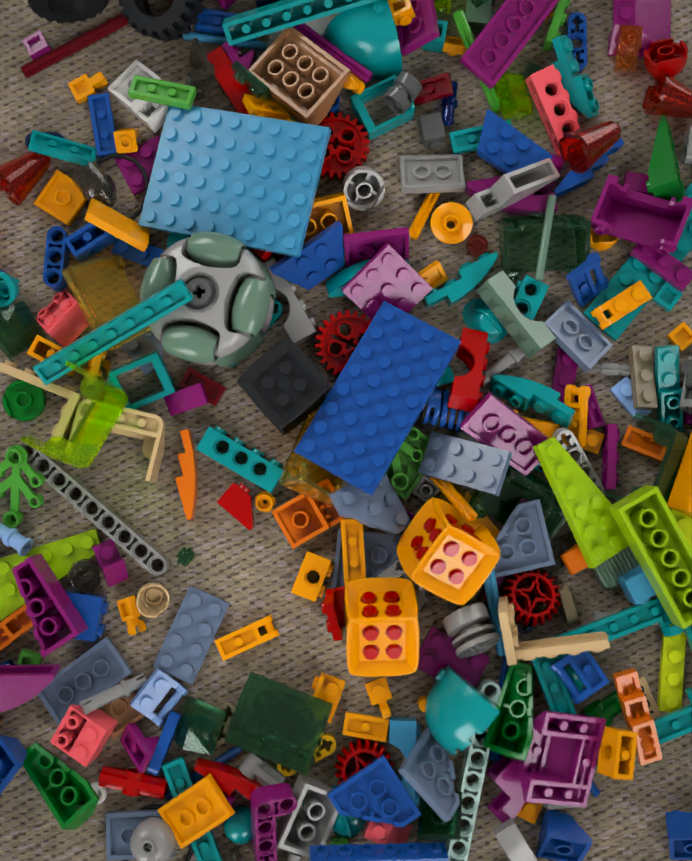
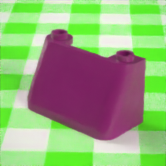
M609 174L590 220L592 231L598 235L607 234L656 249L660 254L668 255L673 253L692 209V198L684 196L682 201L675 202L676 198L674 197L668 201L630 190L629 184H625L624 187L618 183L619 177Z

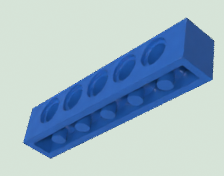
M445 842L310 845L309 861H449Z

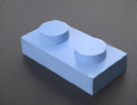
M625 376L609 389L636 423L653 411L634 409L631 380L628 376Z

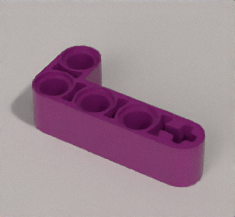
M288 783L259 787L251 793L252 851L255 861H277L276 817L294 812L298 805L293 789Z

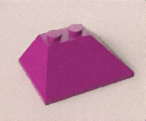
M612 0V30L608 35V56L644 57L645 48L646 50L649 49V44L660 39L671 38V0Z
M543 711L533 720L531 747L526 761L520 760L519 764L525 802L575 807L587 806L606 724L605 718Z

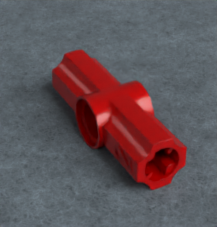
M104 765L98 780V786L121 790L123 794L128 796L145 795L164 799L168 790V782L165 777L146 774V771L140 773L136 768L121 769Z

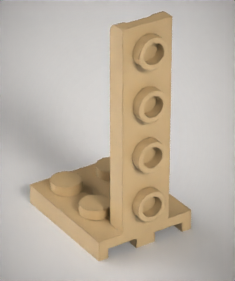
M5 360L4 363L0 362L1 372L68 399V402L62 406L60 411L61 418L54 425L51 433L52 441L67 446L78 404L89 398L76 393L77 388L65 383L63 387L56 385L57 380L45 386L42 380L36 377L35 371L28 368L21 371L17 369L18 364Z
M508 596L499 597L498 615L508 665H516L519 659L531 661L536 657L554 658L559 654L578 655L584 651L602 652L610 648L607 633L604 631L519 642L517 624L515 625L514 605L513 603L509 604Z

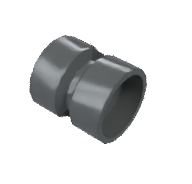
M402 71L394 80V86H390L383 95V100L390 109L403 115L412 105L411 100H415L423 88L414 76Z

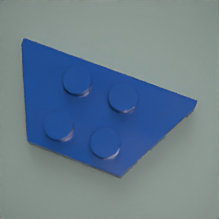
M489 109L486 111L477 150L478 156L503 174L550 158L552 161L553 155Z
M338 220L303 244L300 258L286 255L269 267L271 272L308 290L344 267L342 224Z

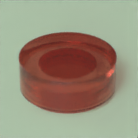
M481 235L471 236L466 243V250L473 257H479L488 248L486 238Z

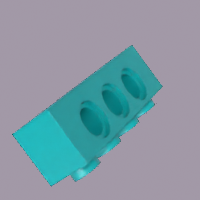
M218 426L215 429L208 427L196 449L266 491L273 493L285 473L281 469L283 464L274 459H271L270 462L263 458L264 453L254 447L250 451L244 447L246 443L237 437L231 440L226 437L228 432ZM221 442L229 444V449L226 453H220L218 450ZM246 453L248 456L247 462L239 464L237 462L238 454ZM260 463L266 465V472L263 475H257L255 472L256 465Z

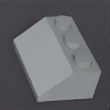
M299 773L293 787L298 804L294 812L281 816L276 826V845L278 848L309 858L310 845L326 844L338 816L337 810L327 796V792L333 788L318 779Z

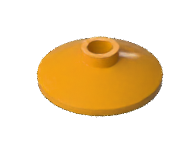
M455 202L444 203L437 207L430 220L433 235L439 241L446 244H457L464 241L469 236L473 226L472 216L468 209ZM452 222L455 227L450 229L447 227V223Z

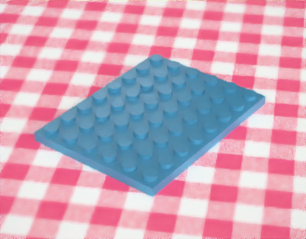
M168 106L138 225L143 228L190 237L193 233L204 231L223 233L240 240L246 245V248L300 258L331 129L324 126L192 106L191 110Z

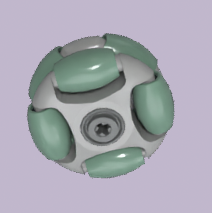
M211 231L196 232L191 237L171 245L160 255V258L152 260L143 276L140 287V302L182 278L194 297L193 300L148 325L154 336L163 344L165 351L185 361L202 365L218 364L219 367H225L244 360L264 342L263 334H266L273 316V299L276 297L275 286L266 266L256 255L246 250V245L243 242L223 233Z

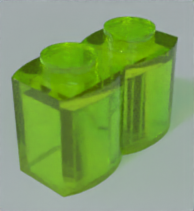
M505 72L494 86L496 95L500 99L502 115L505 119L523 120L533 114V103L527 94L525 78L522 74Z

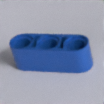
M53 226L47 232L43 281L55 291H62L68 284L71 253L63 239L56 242L58 235L63 234V239L69 236L60 226ZM61 255V260L54 263V258ZM55 276H59V281L52 284V279Z

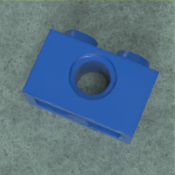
M88 223L63 240L74 257L83 263L115 243L116 238L99 227Z

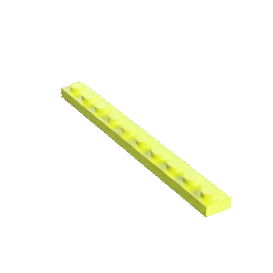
M670 508L692 549V518ZM684 632L666 637L662 634L657 699L659 711L672 712L682 708L686 647Z

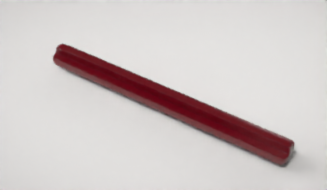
M121 13L21 66L24 76L30 78L129 25L128 19L124 18Z

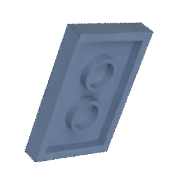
M569 300L544 322L556 337L554 341L585 373L613 346Z
M158 809L107 812L106 861L135 859L130 849V839L133 831L147 818L161 817L157 811ZM175 850L169 858H173L175 856Z

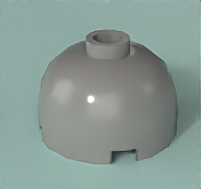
M358 166L348 171L342 182V192L346 195L347 204L355 210L366 211L367 208L376 207L382 201L385 186L380 174L373 168Z
M149 817L142 821L134 829L130 839V849L137 861H166L173 854L177 845L172 829L162 817Z

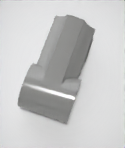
M252 749L239 767L243 775L251 780L256 779L264 786L283 783L286 778L268 762L264 754L256 749Z

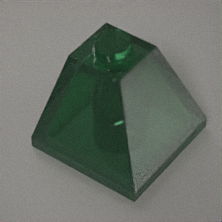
M24 301L0 308V349L10 360L30 348L36 335L46 338V335Z

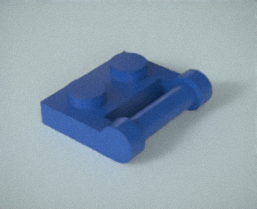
M598 253L589 254L584 263L565 276L574 299L580 307H583L609 286L608 278L604 276L600 265L601 258ZM592 269L596 277L595 284L590 274Z
M584 651L578 655H569L567 653L549 664L551 670L557 673L572 695L571 699L574 704L582 702L609 683V680L589 651ZM569 663L584 685V689L578 690L563 666Z

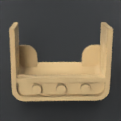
M92 399L81 401L76 410L63 461L77 464L82 443L88 445L97 444L102 438L103 431L144 440L142 452L145 457L150 459L145 481L156 483L164 454V420L155 414Z

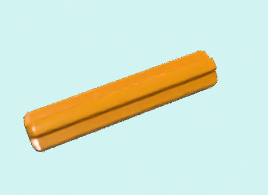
M427 193L409 229L411 239L417 240L440 193Z
M430 477L467 522L471 523L478 517L474 509L450 482Z

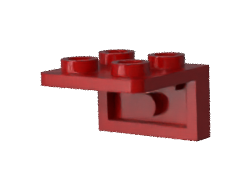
M345 586L326 589L325 599L321 602L323 615L327 614L328 618L326 620L328 633L332 632L334 641L343 640V629L346 626Z

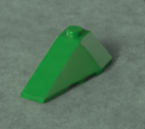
M664 114L660 116L648 168L649 181H646V186L649 194L653 193L654 197L668 201L674 197L676 198L675 202H680L686 194L679 173L680 167L675 154L676 150L671 129Z
M517 661L516 665L509 666L496 705L500 713L490 724L483 746L505 757L526 761L533 740V666Z
M34 742L26 750L28 753L23 766L62 830H76L93 815L99 797L88 780L40 744Z

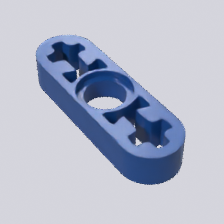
M574 12L566 22V35L571 40L578 39L582 43L580 48L573 47L572 50L574 59L576 54H579L578 63L581 64L579 65L578 73H581L587 64V20L584 14ZM574 20H577V23H579L577 32H574V31H575V23H573Z
M174 711L170 712L149 764L148 773L155 776L159 775L182 714Z

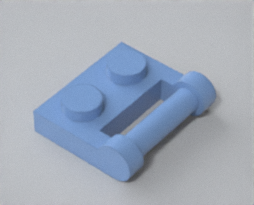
M157 667L129 704L156 725L162 727L166 722L164 719L181 697L187 695L189 690ZM172 687L176 689L159 713H155L154 709Z

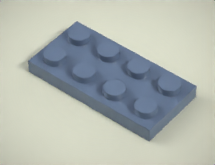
M432 431L418 473L499 496L513 453Z
M190 585L153 667H159L164 672L189 684H193L230 603Z
M107 636L57 673L52 682L37 695L59 726L70 705H80V701L114 687L119 681L133 673V671L110 637Z

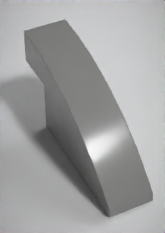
M547 158L504 174L491 188L474 194L466 204L475 220L478 221L529 196L556 180L560 175L551 159Z
M512 817L492 829L510 861H538Z

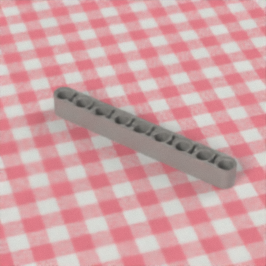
M31 442L19 444L26 450L28 447H32L33 454L28 457L27 462L36 473H41L45 477V482L153 575L164 574L169 570L170 560L166 555L43 448ZM47 460L49 468L44 472L42 470V463ZM61 474L65 476V483L62 486L58 484V477ZM77 488L82 492V496L78 500L74 498V491ZM93 502L98 505V511L95 514L90 512V505ZM109 516L114 519L112 528H108L106 525V519ZM125 530L131 534V539L128 542L122 539V533ZM141 544L147 548V554L144 557L138 553V548ZM156 559H160L164 563L161 571H158L154 566Z

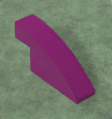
M502 176L466 182L465 193L472 197L478 192L491 188ZM532 193L500 211L520 216H545L548 195H555V193L534 196ZM557 202L555 203L554 214L558 210Z
M60 664L0 665V713L13 709L39 694L55 678L60 670Z
M503 755L486 771V774L502 790L487 806L501 823L511 817L514 819L525 803L519 773L520 760L511 759Z

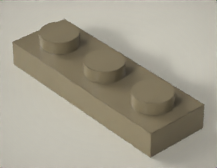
M632 345L628 348V355L631 367L634 409L655 410L658 406L652 348L649 346Z

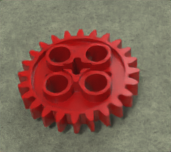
M331 112L330 118L325 117L318 125L329 127L332 134L326 150L329 156L324 159L321 171L322 179L326 175H330V181L333 180L334 176H337L338 180L341 181L342 175H346L348 171L355 167L363 166L362 162H367L368 157L366 154L370 152V148L367 147L370 145V140L366 139L368 133L362 132L363 124L357 126V118L352 122L350 121V114L342 118V112H339L338 117H335L334 113ZM345 135H350L353 137V139L350 141H346L343 139V137ZM335 144H339L337 149L333 148ZM343 155L350 157L348 161H342L339 158Z
M347 309L343 316L340 311H337L336 318L331 314L328 316L330 322L322 321L325 328H317L321 335L314 336L319 343L313 346L314 348H319L320 351L315 356H322L319 364H327L324 369L325 371L330 368L333 369L332 376H335L338 372L340 375L349 360V355L355 350L352 347L346 349L347 344L344 342L350 340V345L357 347L359 335H364L372 322V319L365 320V313L358 317L357 310L350 315L349 309ZM340 325L347 326L349 330L347 336L340 333ZM332 335H335L337 338L341 339L344 342L333 339ZM332 343L339 347L337 355L330 352V345Z

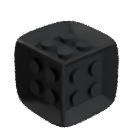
M288 337L269 349L237 380L238 385L244 389L262 413L280 430L282 435L296 428L322 405L330 390L333 389L312 361Z

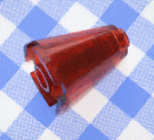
M662 71L658 76L654 77L653 80H656L654 85H649L644 95L642 108L646 109L644 113L692 119V90L667 72Z
M606 121L564 133L563 138L559 140V150L563 160L569 161L571 164L569 168L572 171L584 173L620 139L621 128L613 121Z
M31 151L1 164L0 191H4L9 195L7 198L14 205L19 206L51 167L49 163L51 161L50 157Z

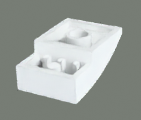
M135 60L107 89L135 117L156 133L164 125L168 105L130 98L128 91L134 75L162 79L138 60Z

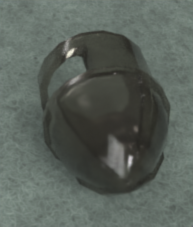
M97 161L86 164L76 172L72 181L85 199L91 201L94 198L108 207L114 206L117 198L116 186L112 177L105 175Z

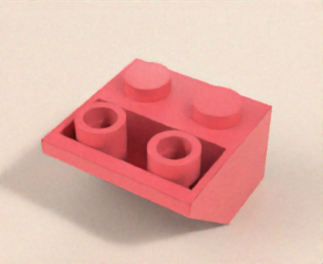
M65 288L53 297L52 302L47 307L42 308L35 318L47 334L63 347L71 344L95 319Z
M72 704L50 742L87 767L99 756L118 721L101 709H96L85 715L80 705Z

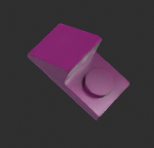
M227 41L222 44L223 50L248 87L250 86L251 79L247 71L257 60L255 50H251L242 56L238 47L229 46Z
M112 539L92 547L108 587L129 579L124 559H121L116 544Z
M129 723L120 738V742L139 772L142 773L145 771L160 737L145 738L136 723Z

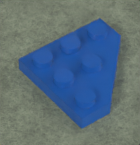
M384 754L327 792V796L339 815L354 816L362 818V820L377 823L383 822L403 828L422 815Z

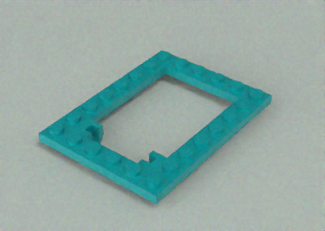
M658 597L650 599L649 602L643 605L631 606L555 636L562 637L604 631L607 633L608 640L612 641L659 623L662 634L665 637L675 636L684 632L692 651V625L685 629L676 625L669 626L672 623ZM559 654L554 658L543 656L531 660L549 710L551 712L576 714L566 686L557 673L553 672L549 667L552 661L564 654ZM691 688L685 689L690 705L654 719L659 745L692 732Z

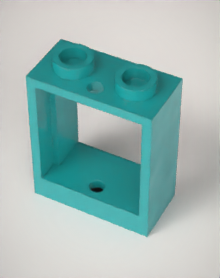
M396 75L364 89L361 94L350 96V107L360 125H364L363 131L368 133V140H372L412 120L414 117V110L416 108L413 100H411L412 105L405 114H400L375 127L364 106L365 103L385 94L390 86H394L393 82L397 78Z
M158 350L111 369L108 373L109 377H107L110 387L112 389L115 388L119 395L117 396L119 405L134 410L172 394L176 390ZM151 361L164 389L131 403L118 375Z

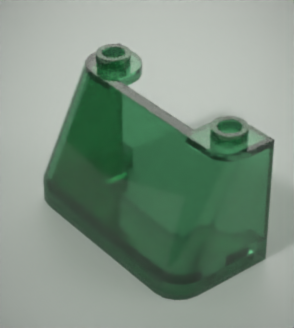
M579 214L553 216L545 271L564 270L570 273L587 260L586 258L590 254L591 221ZM545 216L498 219L501 271L503 270L510 280L518 279V276L523 275V272H536Z
M510 464L499 496L475 490L468 502L478 515L476 519L485 518L489 515L505 524L521 498L529 501L540 499L550 541L566 522V518L550 484L532 473L524 476Z

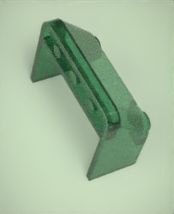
M635 413L632 420L653 427L654 441L661 446L667 447L653 486L658 487L664 500L668 503L690 435L670 424ZM637 486L630 491V494L643 486ZM607 491L604 492L607 498L617 502L623 499V497Z

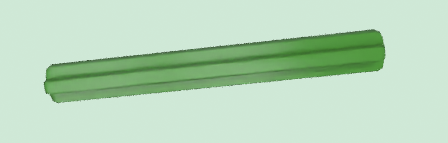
M459 10L453 14V19L467 50L475 38L464 11ZM480 81L492 112L500 111L503 106L495 86L489 89Z

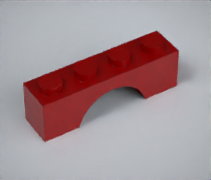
M463 327L459 338L461 345L457 350L456 357L468 366L470 372L463 376L454 377L447 407L471 412L482 401L483 392L479 391L480 388H483L486 375H482V371L486 370L488 359L485 358V355H488L490 349V342H487V332Z

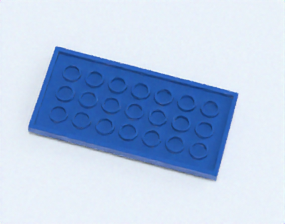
M384 301L294 452L368 495L373 496L460 347L461 341Z

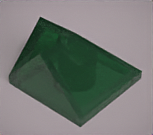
M187 696L173 739L182 750L213 755L227 711L194 697Z
M455 791V793L459 794L460 804L451 820L444 822L420 796L419 811L422 815L418 818V840H460L461 791Z

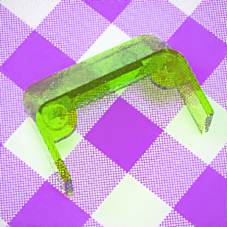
M66 361L64 365L85 376L80 384V392L85 398L92 401L69 441L61 436H54L44 443L32 435L22 436L20 441L52 459L77 468H87L94 462L128 403V395L121 388L74 361Z

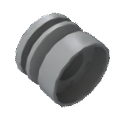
M476 603L461 608L443 620L448 636H458L452 641L453 647L457 648L455 652L458 658L481 654L500 641L499 634L493 633L496 630L495 625H484L491 619L484 603Z

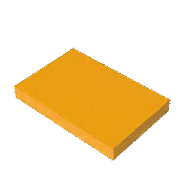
M91 199L84 218L86 221L145 252L149 243V229L139 226L137 222L98 200Z
M208 774L157 810L162 819L172 829L175 840L181 849L235 813L211 774Z

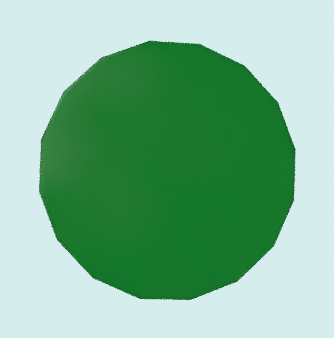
M16 380L9 384L5 394H3V408L15 420L23 422L32 421L45 410L47 402L45 391L23 380Z

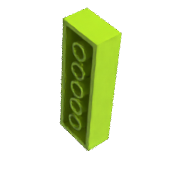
M645 485L608 508L671 623L685 629L692 625V549L658 487Z

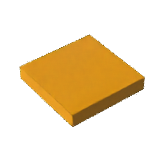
M57 169L33 204L68 227H71L93 192Z

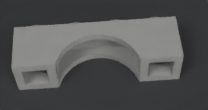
M272 258L263 264L273 279L276 293L284 296L290 304L289 317L283 327L291 341L299 345L317 335L315 329L318 326L312 316L308 318L305 310H307V307L302 298L297 299L294 292L297 290L294 284L271 272L269 267L276 263L275 259Z

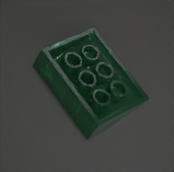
M250 672L230 720L224 741L307 776L315 764L333 704L262 675Z

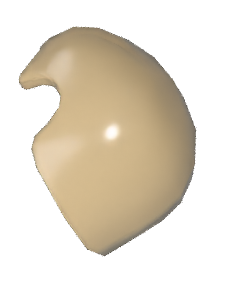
M147 583L140 588L136 597V606L139 613L148 618H157L165 611L170 601L167 588L160 583Z

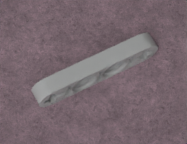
M564 427L556 429L552 437H555L569 454L571 451H578V457L575 462L581 469L588 468V477L604 494V487L575 435ZM562 434L566 435L565 439L567 443L570 444L569 446H566V444H564L561 441Z

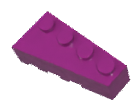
M42 554L31 556L12 569L20 595L24 597L27 609H25L26 613L33 623L35 629L33 633L35 639L39 641L42 658L53 653L88 629L85 621Z

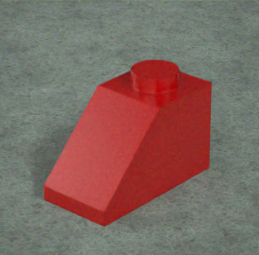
M233 482L217 503L251 531L254 528L252 496L248 494L251 490L242 482L239 485Z

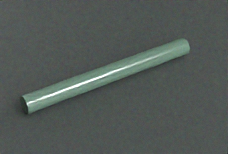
M548 195L534 279L536 281H543L556 203L555 195Z

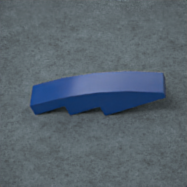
M620 136L601 146L573 168L553 191L556 198L588 184L594 177L592 172L603 168L609 161L608 156L618 152L625 144L622 137Z

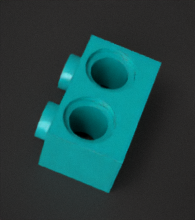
M526 275L523 280L518 279L515 285L516 294L514 302L516 306H522L525 309L524 316L526 318L534 320L549 285L536 281L534 278ZM525 287H531L534 290V295H527Z

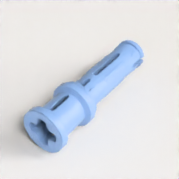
M0 522V538L3 544L17 550L20 556H25L32 549L34 540L21 535L18 529H10Z

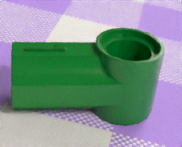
M613 691L602 700H596L587 705L583 710L586 716L605 718V726H609L613 721L612 718L622 712L617 691Z

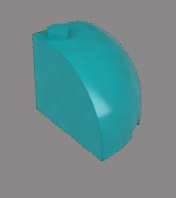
M378 0L342 11L327 25L324 38L373 73L372 78H375V80H385L393 75L397 77L402 72L399 39L387 0Z
M448 665L446 669L442 667L435 676L436 681L426 699L425 717L429 731L436 742L449 754L455 755L458 752L456 749L463 751L472 744L471 737L475 733L481 735L500 711L490 698Z

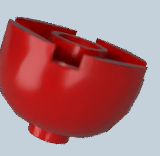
M671 38L660 39L649 44L648 50L646 48L644 50L645 69L651 76L657 79L668 80L682 72L687 63L688 46L681 40L679 44L673 43Z

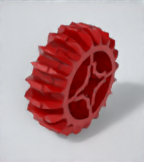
M537 568L534 571L528 570L518 574H511V579L507 578L505 580L507 586H503L502 591L507 594L501 597L508 596L509 604L513 603L515 615H517L515 622L520 621L522 618L523 626L528 625L530 620L531 626L535 627L537 626V621L540 625H544L545 619L551 621L553 619L551 614L556 615L558 613L555 607H559L561 602L556 599L561 597V593H557L555 590L559 588V585H552L555 579L554 577L547 579V571L540 574V568ZM531 580L527 589H516L519 582ZM539 584L545 590L546 595L540 591ZM530 592L534 594L533 596H535V599L533 601H531L527 596V594H529ZM516 598L523 602V609L518 605ZM535 604H546L543 612L531 613Z
M360 738L357 739V746H354L352 741L348 743L350 750L343 746L342 752L344 755L337 754V759L340 762H336L334 768L338 769L335 772V777L340 778L337 784L339 785L361 770L360 762L365 767L375 760L374 757L365 759L360 753H370L378 758L383 755L386 749L385 746L382 745L377 749L378 741H374L371 746L369 739H365V744H361ZM390 752L384 753L387 761L393 767V761L388 760L391 757ZM354 757L356 767L351 770V773L347 774L346 765Z

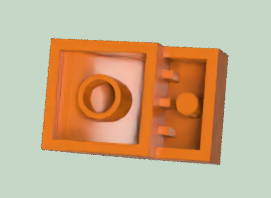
M332 478L324 480L271 511L292 549L336 525L340 520L346 519L338 514L329 497L330 494L338 490Z

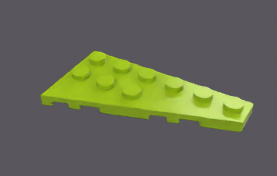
M551 437L533 446L588 568L599 566L627 548L629 544L608 508L612 503L557 439Z
M98 529L32 548L25 556L15 553L0 558V622L26 604L24 597L20 595L12 571L14 567L31 556L42 554L59 581L95 556L92 547L101 543Z

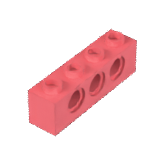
M554 64L531 74L525 82L556 155L563 157L587 145L586 134L583 129H580L577 122L578 115L570 105L569 93L563 88L561 74L555 69ZM546 87L552 89L553 96H549L546 93ZM554 107H558L561 110V116L555 114ZM563 126L569 129V136L563 133Z

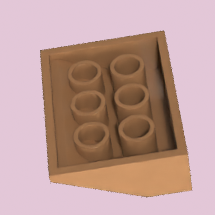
M289 27L284 29L250 67L247 73L258 89L299 121L305 124L319 125L330 111L351 71L295 28Z

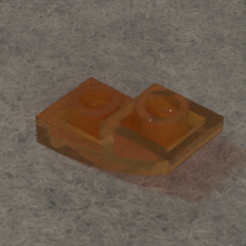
M622 25L620 27L614 72H636L643 26Z

